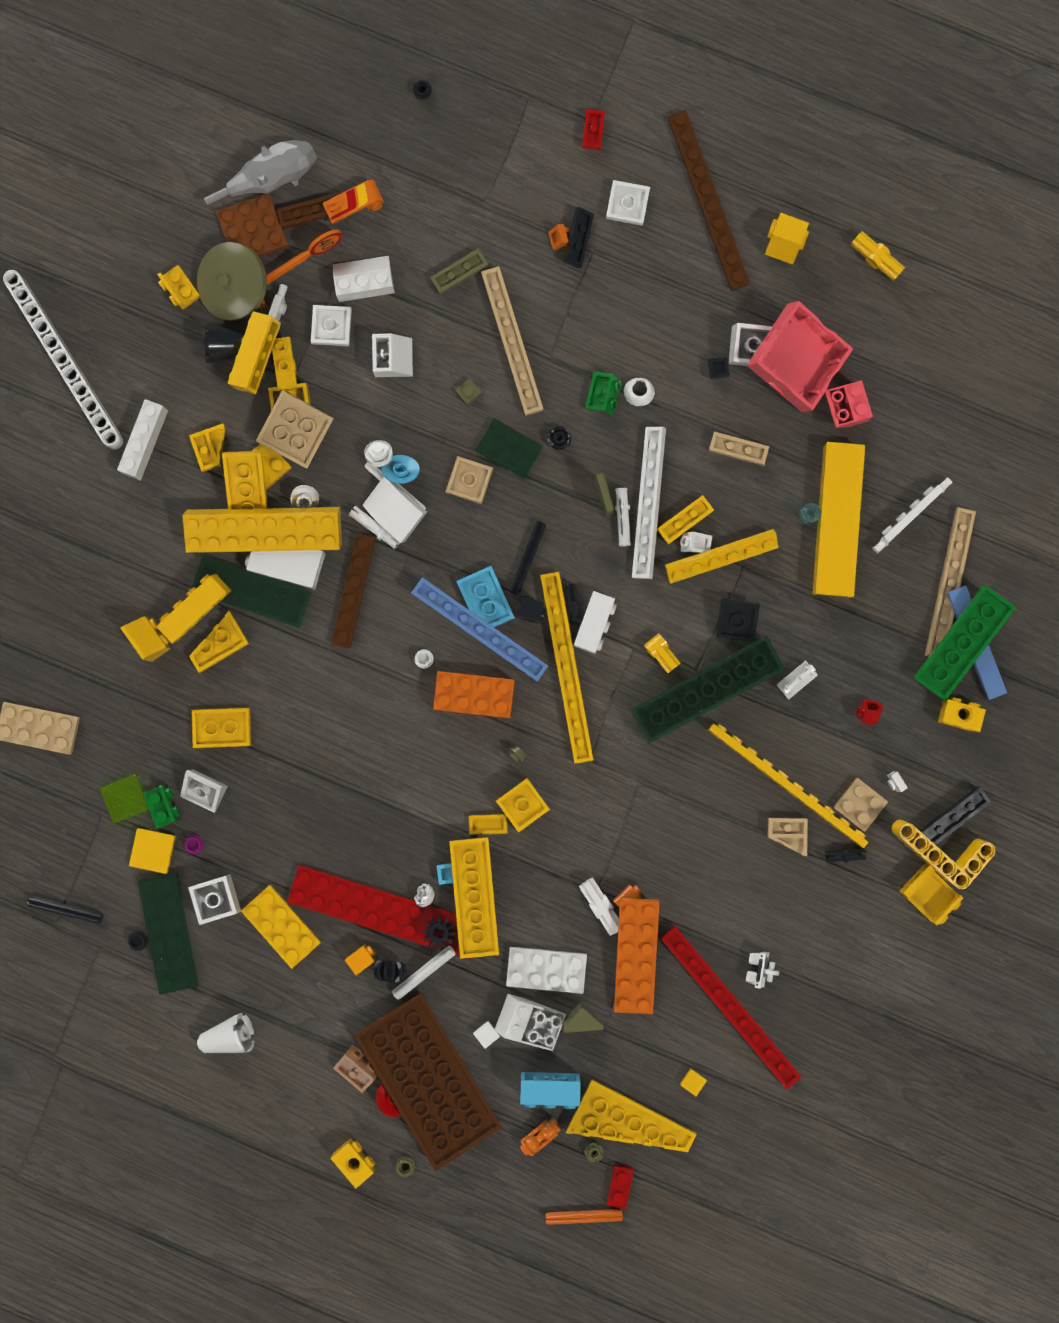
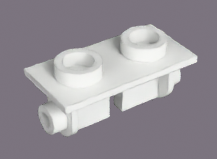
M804 661L781 680L777 687L789 700L818 676L815 672L816 669L809 665L807 661Z

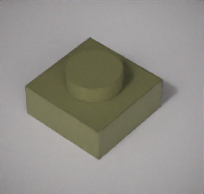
M470 378L455 390L467 406L482 395V392Z

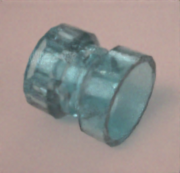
M814 503L805 505L799 511V519L806 525L813 524L821 515L819 506Z

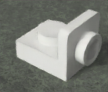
M697 532L684 533L680 541L681 552L699 554L710 550L712 536Z

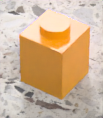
M364 944L349 955L345 962L353 973L358 975L376 961L375 956L377 954L371 946Z

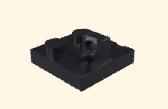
M721 599L716 638L755 642L760 604Z

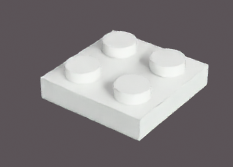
M613 180L606 219L643 226L650 187Z
M313 305L311 344L349 346L351 307Z

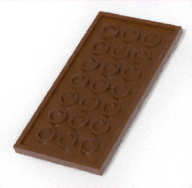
M421 992L354 1034V1037L435 1171L502 1128Z

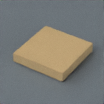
M457 456L446 493L482 504L493 467Z

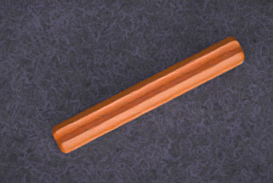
M621 1209L548 1212L545 1218L547 1225L616 1222L623 1220V1212Z

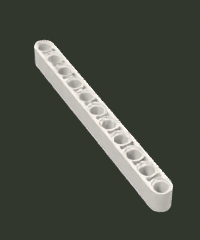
M7 271L3 276L5 285L101 441L111 449H119L123 444L120 432L28 283L17 271ZM15 278H18V281L15 284H12V281ZM24 294H28L25 300H21ZM37 309V313L31 316L32 311ZM47 325V329L41 332V328ZM57 341L56 346L51 348V343ZM66 356V361L60 364L61 358ZM76 372V377L70 379V375ZM86 388L85 394L80 395V390ZM96 404L95 410L89 411L90 406ZM105 419L106 424L103 427H99L100 421ZM115 435V441L113 443H109V438Z

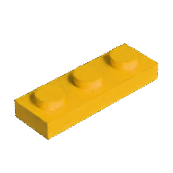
M702 495L660 526L657 531L667 545H669L711 514L714 509Z

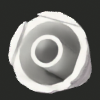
M243 1013L236 1014L200 1034L197 1040L198 1048L203 1053L250 1052L254 1047V1041H251L254 1029L247 1015L243 1016Z

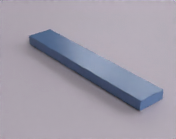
M967 586L947 592L956 619H958L972 600ZM988 644L975 661L974 666L986 698L991 700L1006 694L1007 691Z

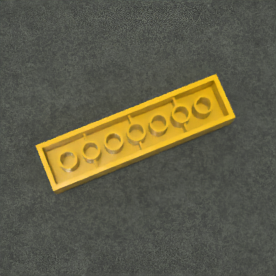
M340 507L187 510L182 515L186 553L340 550L342 546Z

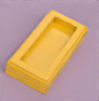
M505 814L469 815V835L508 834L507 816Z

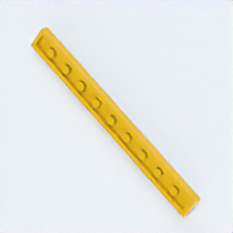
M559 572L543 574L540 577L574 764L593 761Z
M719 723L709 726L707 731L859 847L865 848L868 844V841L864 839L866 837L865 834L858 829L852 830L849 827L850 823L842 817L840 819L833 815L835 812L825 805L823 808L818 804L819 799L812 794L806 795L803 792L804 788L796 782L793 784L787 780L788 776L782 771L776 772L772 769V763L765 758L763 760L759 759L756 756L758 753L750 747L746 749L742 746V741L735 735L731 737L725 733L727 731L725 727Z

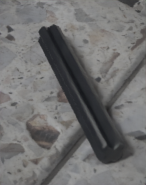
M537 521L511 586V591L515 593L521 592L546 527L544 522Z
M34 896L29 897L27 906L96 924H100L103 920L102 913Z

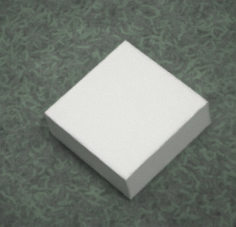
M489 1020L473 1032L484 1048H487L500 1037V1034L495 1031Z

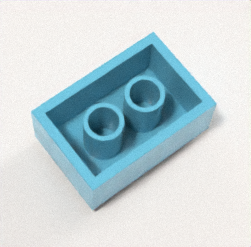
M521 1072L520 1104L527 1108L544 1105L545 1108L564 1106L566 1109H575L576 1106H580V1075L576 1073Z

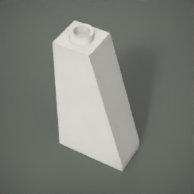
M321 550L251 551V554L246 557L245 566H247L246 570L249 572L315 590L325 553Z

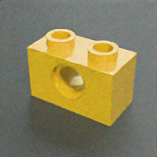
M950 697V700H943L938 723L971 732L981 731L986 712L985 709L980 708L981 705L969 702L968 705L963 704L961 699ZM961 709L966 713L964 719H961L958 715Z
M350 1138L332 1154L330 1159L356 1189L374 1173L376 1167L373 1159L370 1156L366 1157L362 1152V1146ZM356 1158L360 1164L354 1166L351 1164L350 1159Z

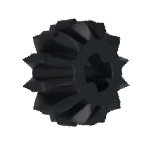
M439 915L438 922L434 917H431L432 924L429 922L425 923V926L429 929H423L422 933L429 934L424 937V941L431 939L429 947L436 943V949H439L440 943H442L443 947L447 948L446 941L449 943L453 942L450 936H455L456 932L449 930L454 928L455 925H447L450 920L449 918L442 922V915ZM435 928L443 929L442 937L439 934H434L436 932Z
M378 960L373 968L374 979L387 982H402L406 975L405 964L397 961Z

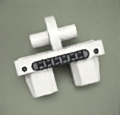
M770 952L750 953L749 964L758 965L757 972L748 971L746 982L754 984L755 988L761 989V987L765 986L766 974V981L772 982L773 975L779 976V971L774 970L775 962H769V968H767Z

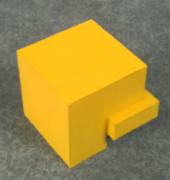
M780 213L778 220L773 219L767 236L770 238L765 255L793 265L799 250L804 248L809 231H807L809 223Z

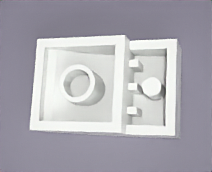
M385 477L381 479L363 504L367 512L400 543L407 540L427 513V511L414 502V498Z

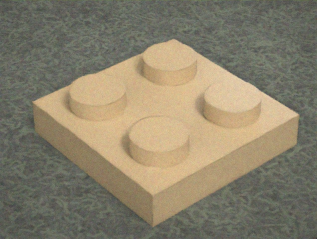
M856 778L833 808L865 832L888 801L859 778Z

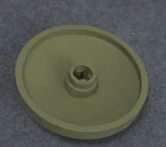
M235 242L221 243L210 249L202 259L197 274L198 293L207 310L220 319L237 321L249 317L261 305L266 292L267 278L264 265L259 256L248 246Z

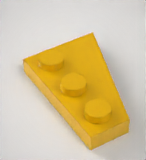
M228 611L220 623L213 628V631L198 645L189 657L198 673H201L250 643L231 611Z

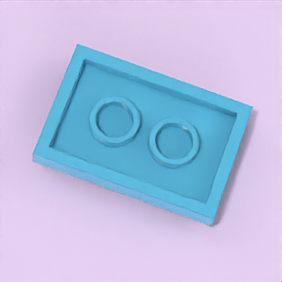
M492 566L456 581L469 610L495 628L515 619Z

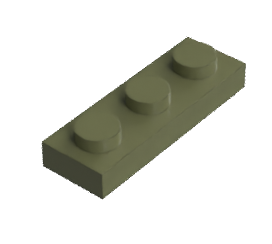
M478 248L434 274L430 279L438 293L442 295L489 266Z

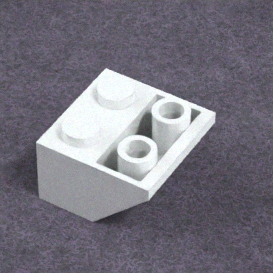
M372 334L374 376L413 377L412 338L396 334Z

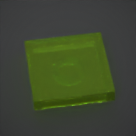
M137 774L100 788L113 824L149 810L143 794L144 790Z

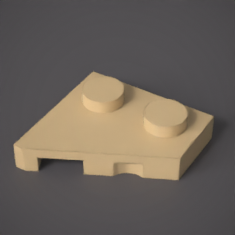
M768 818V837L803 856H807V818Z

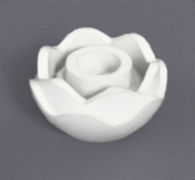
M423 884L417 888V895L414 897L417 906L426 907L432 903L435 893L431 885Z

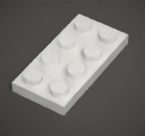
M510 946L506 986L583 994L587 954Z

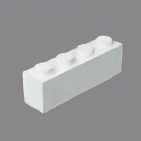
M146 399L144 400L117 469L122 474L141 481L168 413L164 406Z

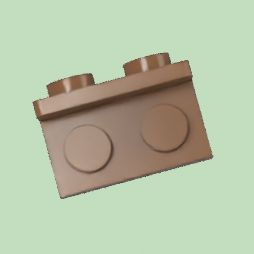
M351 1045L333 1067L336 1072L362 1094L378 1076L366 1055L354 1045Z

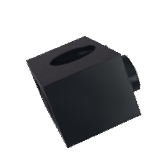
M522 596L517 618L540 624V620L544 621L547 613V608H544L545 603Z

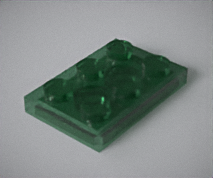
M494 418L475 452L525 480L543 449V445Z

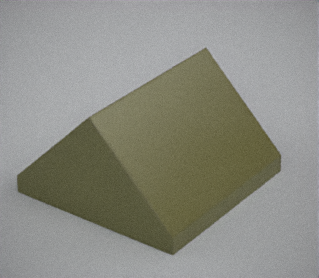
M582 1001L579 1002L563 1022L564 1033L604 1030L602 1019Z

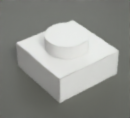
M893 771L887 775L889 779L887 782L893 791L903 792L907 789L898 772Z

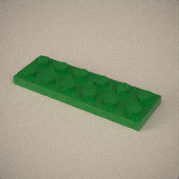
M983 585L913 678L946 701L1017 607L988 586Z

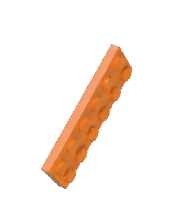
M620 898L614 1012L653 1014L659 900Z

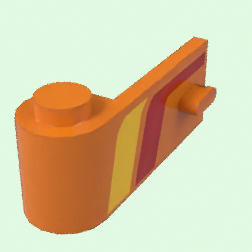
M367 180L322 204L332 224L364 208L377 211L382 208L384 199L375 181Z

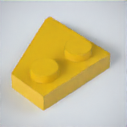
M224 423L189 435L202 472L221 466L226 430Z

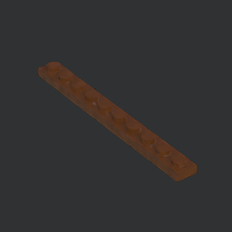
M685 109L670 114L667 119L730 290L734 291L750 284L687 111Z

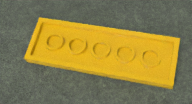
M489 838L449 841L460 959L499 955Z

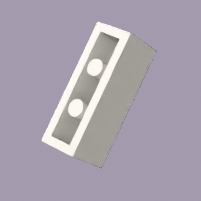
M593 591L574 647L593 654L596 653V650H601L604 640H601L603 632L607 633L610 622L607 621L609 614L613 615L617 604H614L615 598Z

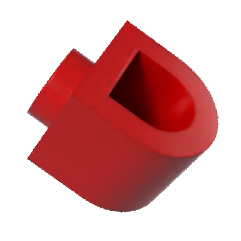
M863 699L861 706L857 707L856 717L861 719V723L868 725L877 724L880 720L883 706L877 701Z

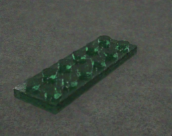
M202 556L192 588L195 587L197 589L201 585L200 580L207 574L209 576L217 574L231 589V592L220 602L300 629L312 592Z
M177 872L137 880L159 995L198 987V977Z

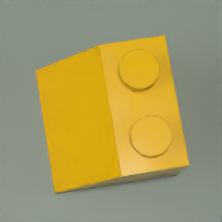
M145 616L122 626L121 630L142 660L153 662L171 649L168 645L170 641L157 630V622L153 618L150 619Z

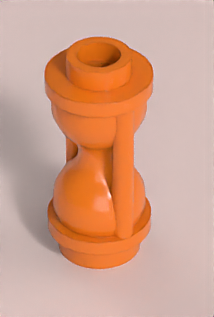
M553 1117L546 1119L520 1140L522 1144L520 1148L526 1156L528 1154L534 1156L559 1135V1132L562 1130L560 1125Z

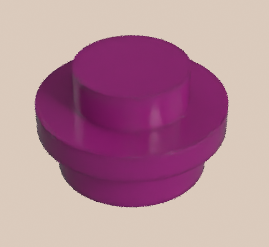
M192 835L186 839L184 846L188 853L195 855L203 850L204 841L200 836Z

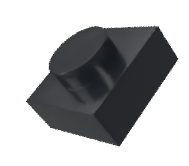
M727 357L708 359L710 380L730 376Z

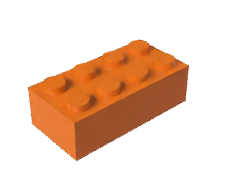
M438 671L433 710L511 719L515 680Z

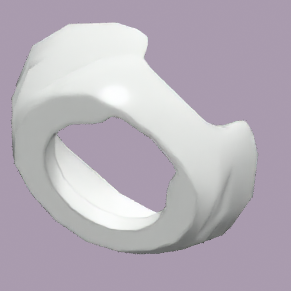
M645 378L631 379L624 387L626 400L634 406L649 404L655 395L653 385ZM636 381L645 382L647 387L645 395L637 396L633 393L632 388Z

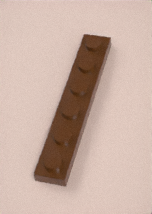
M356 533L331 645L351 649L375 537Z

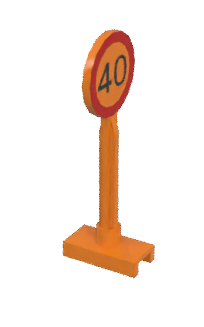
M336 229L320 235L310 244L307 251L300 253L267 274V285L306 261L311 255H320L335 247L343 237L342 232ZM263 299L259 306L260 309L268 306L265 299Z

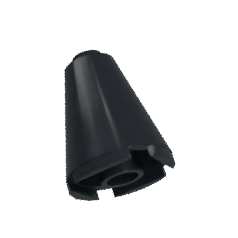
M205 324V330H208L205 331V356H209V358H205V363L235 358L245 333Z

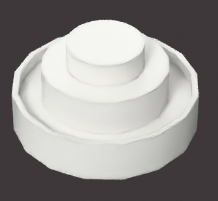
M382 440L370 442L364 450L366 461L375 467L387 465L393 457L392 447L389 443Z
M297 486L291 493V504L294 508L317 507L319 494L311 486Z

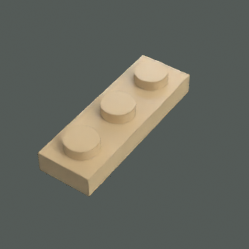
M718 432L713 433L709 447L710 452L761 466L765 465L769 446Z

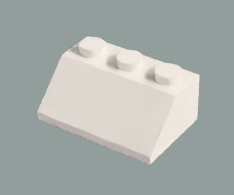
M389 256L333 264L335 291L339 302L395 293Z

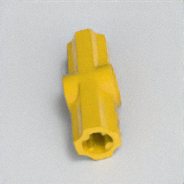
M863 231L851 243V246L865 257L869 266L881 270L892 281L905 269L901 263L890 255L891 253L885 245L877 244Z

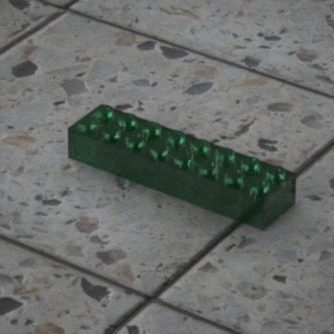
M765 636L632 708L630 712L645 740L650 744L786 669L769 638Z

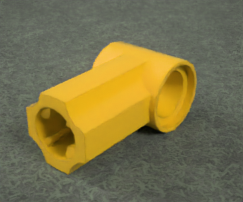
M659 633L643 645L667 674L680 664L679 660L668 648L669 645Z

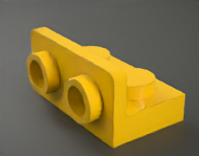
M179 265L164 275L161 273L157 274L161 279L158 283L164 291L168 290L171 293L169 298L175 307L179 305L183 310L200 298L199 293Z

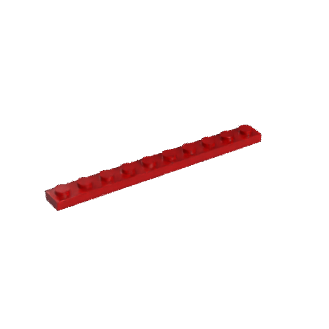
M673 926L660 937L783 1086L789 1089L801 1078V1075L677 927Z

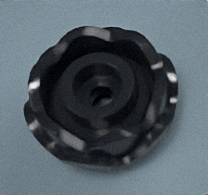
M562 426L551 429L548 433V443L553 449L563 450L571 443V433Z

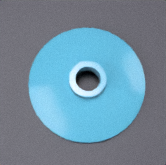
M394 455L387 465L381 466L383 476L391 482L408 483L417 478L420 468L415 459L406 455Z

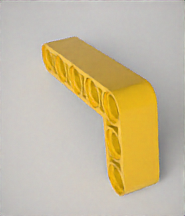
M897 820L892 825V832L926 864L931 865L936 870L935 872L945 881L958 889H966L995 854L993 844L983 839H975L958 860L954 862L914 825L904 820ZM906 826V831L902 834V829ZM920 839L919 844L915 846L916 840ZM933 851L932 857L929 858L930 852ZM947 863L946 868L943 870V865ZM960 875L959 881L956 882V878Z

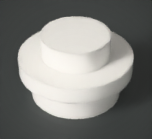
M423 649L416 653L414 660L418 667L426 669L433 664L434 657L430 651Z

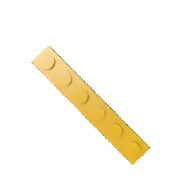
M772 529L666 564L668 580L671 584L779 548L775 530Z

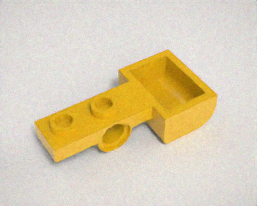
M276 338L272 352L278 387L268 388L271 410L282 390L311 405L307 383L297 384V371L293 358L291 338Z

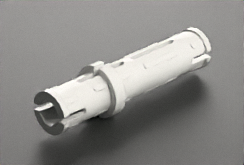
M628 488L615 489L619 546H631Z
M357 506L353 507L354 511H350V517L374 533L377 539H382L393 549L397 548L396 545L400 544L399 541Z

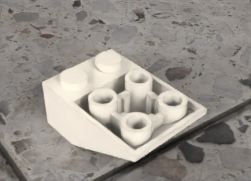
M508 994L495 1031L503 1038L553 1051L566 1014L528 999Z

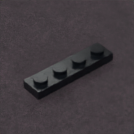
M977 786L922 828L920 832L937 845L989 805L991 801L983 789Z

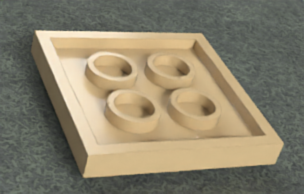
M282 390L256 442L307 469L334 418Z

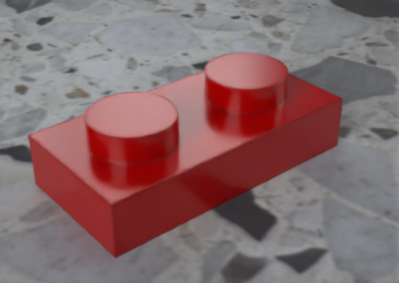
M586 109L582 149L601 151L605 111Z
M614 1164L607 1198L608 1206L626 1209L634 1172L633 1168Z

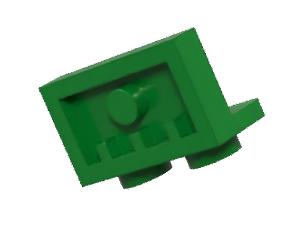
M593 372L585 409L605 412L607 415L613 416V412L617 407L618 392L621 390V379L615 374Z
M161 785L143 793L156 829L180 820L178 817L180 816V811L172 801L174 796L170 787Z

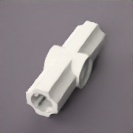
M593 877L586 880L579 887L590 903V908L597 919H600L610 936L617 933L619 917L614 912L612 904L607 896L602 893Z

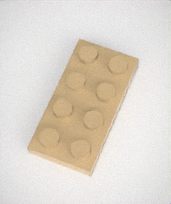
M3 702L0 714V740L72 755L80 717Z

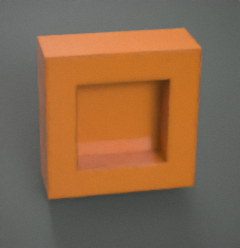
M557 224L548 232L553 250H559L567 246V234L570 232V229L564 227V224Z

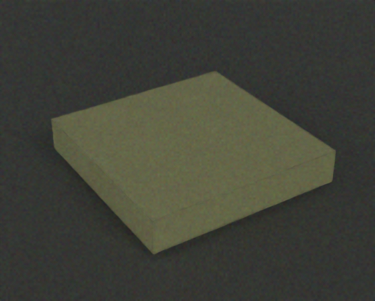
M601 473L596 475L595 485L605 518L613 515L614 506L605 476Z

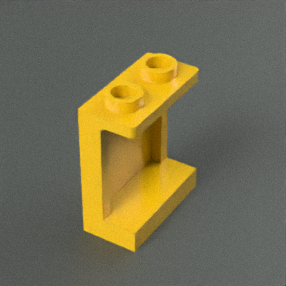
M924 864L899 892L932 924L936 926L942 925L948 919L947 915L952 910L955 911L961 906L963 897L956 893L935 872L936 870L931 865Z

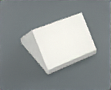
M187 770L180 797L215 813L228 786L196 770Z

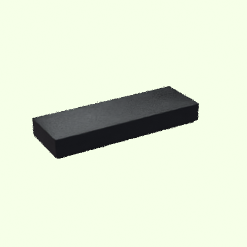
M581 207L575 208L563 259L564 263L577 269L582 268L594 213Z

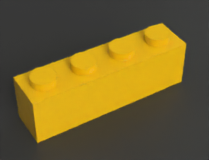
M252 312L239 352L235 357L232 372L229 374L228 384L235 389L256 395L281 325L273 316Z
M207 574L200 580L201 585L197 589L193 587L186 594L188 597L184 601L179 600L173 606L174 610L170 614L167 612L159 619L160 623L156 627L171 643H175L231 592V589L217 574L211 576Z

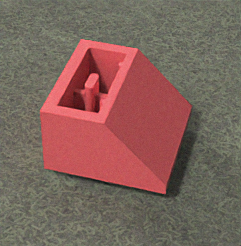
M862 380L825 391L835 428L858 425L868 422L873 417Z

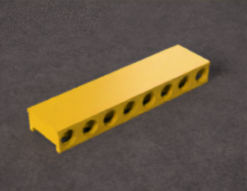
M827 442L823 446L812 595L854 597L865 445Z

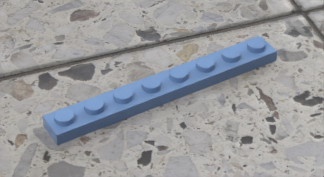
M421 578L411 592L412 595L538 682L547 669V664L424 578Z

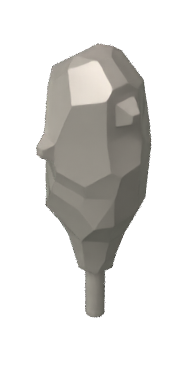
M298 140L279 142L272 145L269 149L262 146L261 153L246 162L243 168L227 182L226 188L205 197L204 200L209 205L228 195L234 197L248 193L269 194L290 182L296 186L298 185V180L316 162L317 156L310 143Z

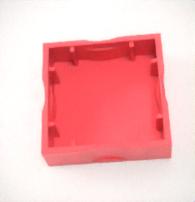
M796 301L786 305L747 366L801 412L813 411L827 390L832 377L840 370L853 348L835 332L825 327L819 318L800 301Z

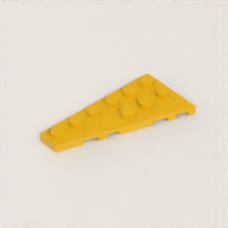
M591 1079L580 1101V1106L577 1107L565 1131L568 1134L574 1133L612 1141L644 1144V1146H657L683 1152L689 1151L697 1135L694 1131L594 1079Z

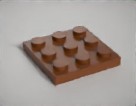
M270 193L216 211L226 242L246 245L259 257L288 248Z

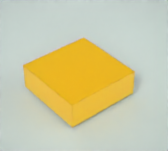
M690 1068L680 1082V1085L694 1096H697L707 1082V1079Z

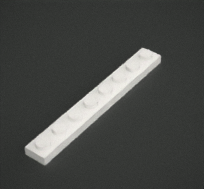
M646 427L632 570V578L652 579L666 435L665 427Z

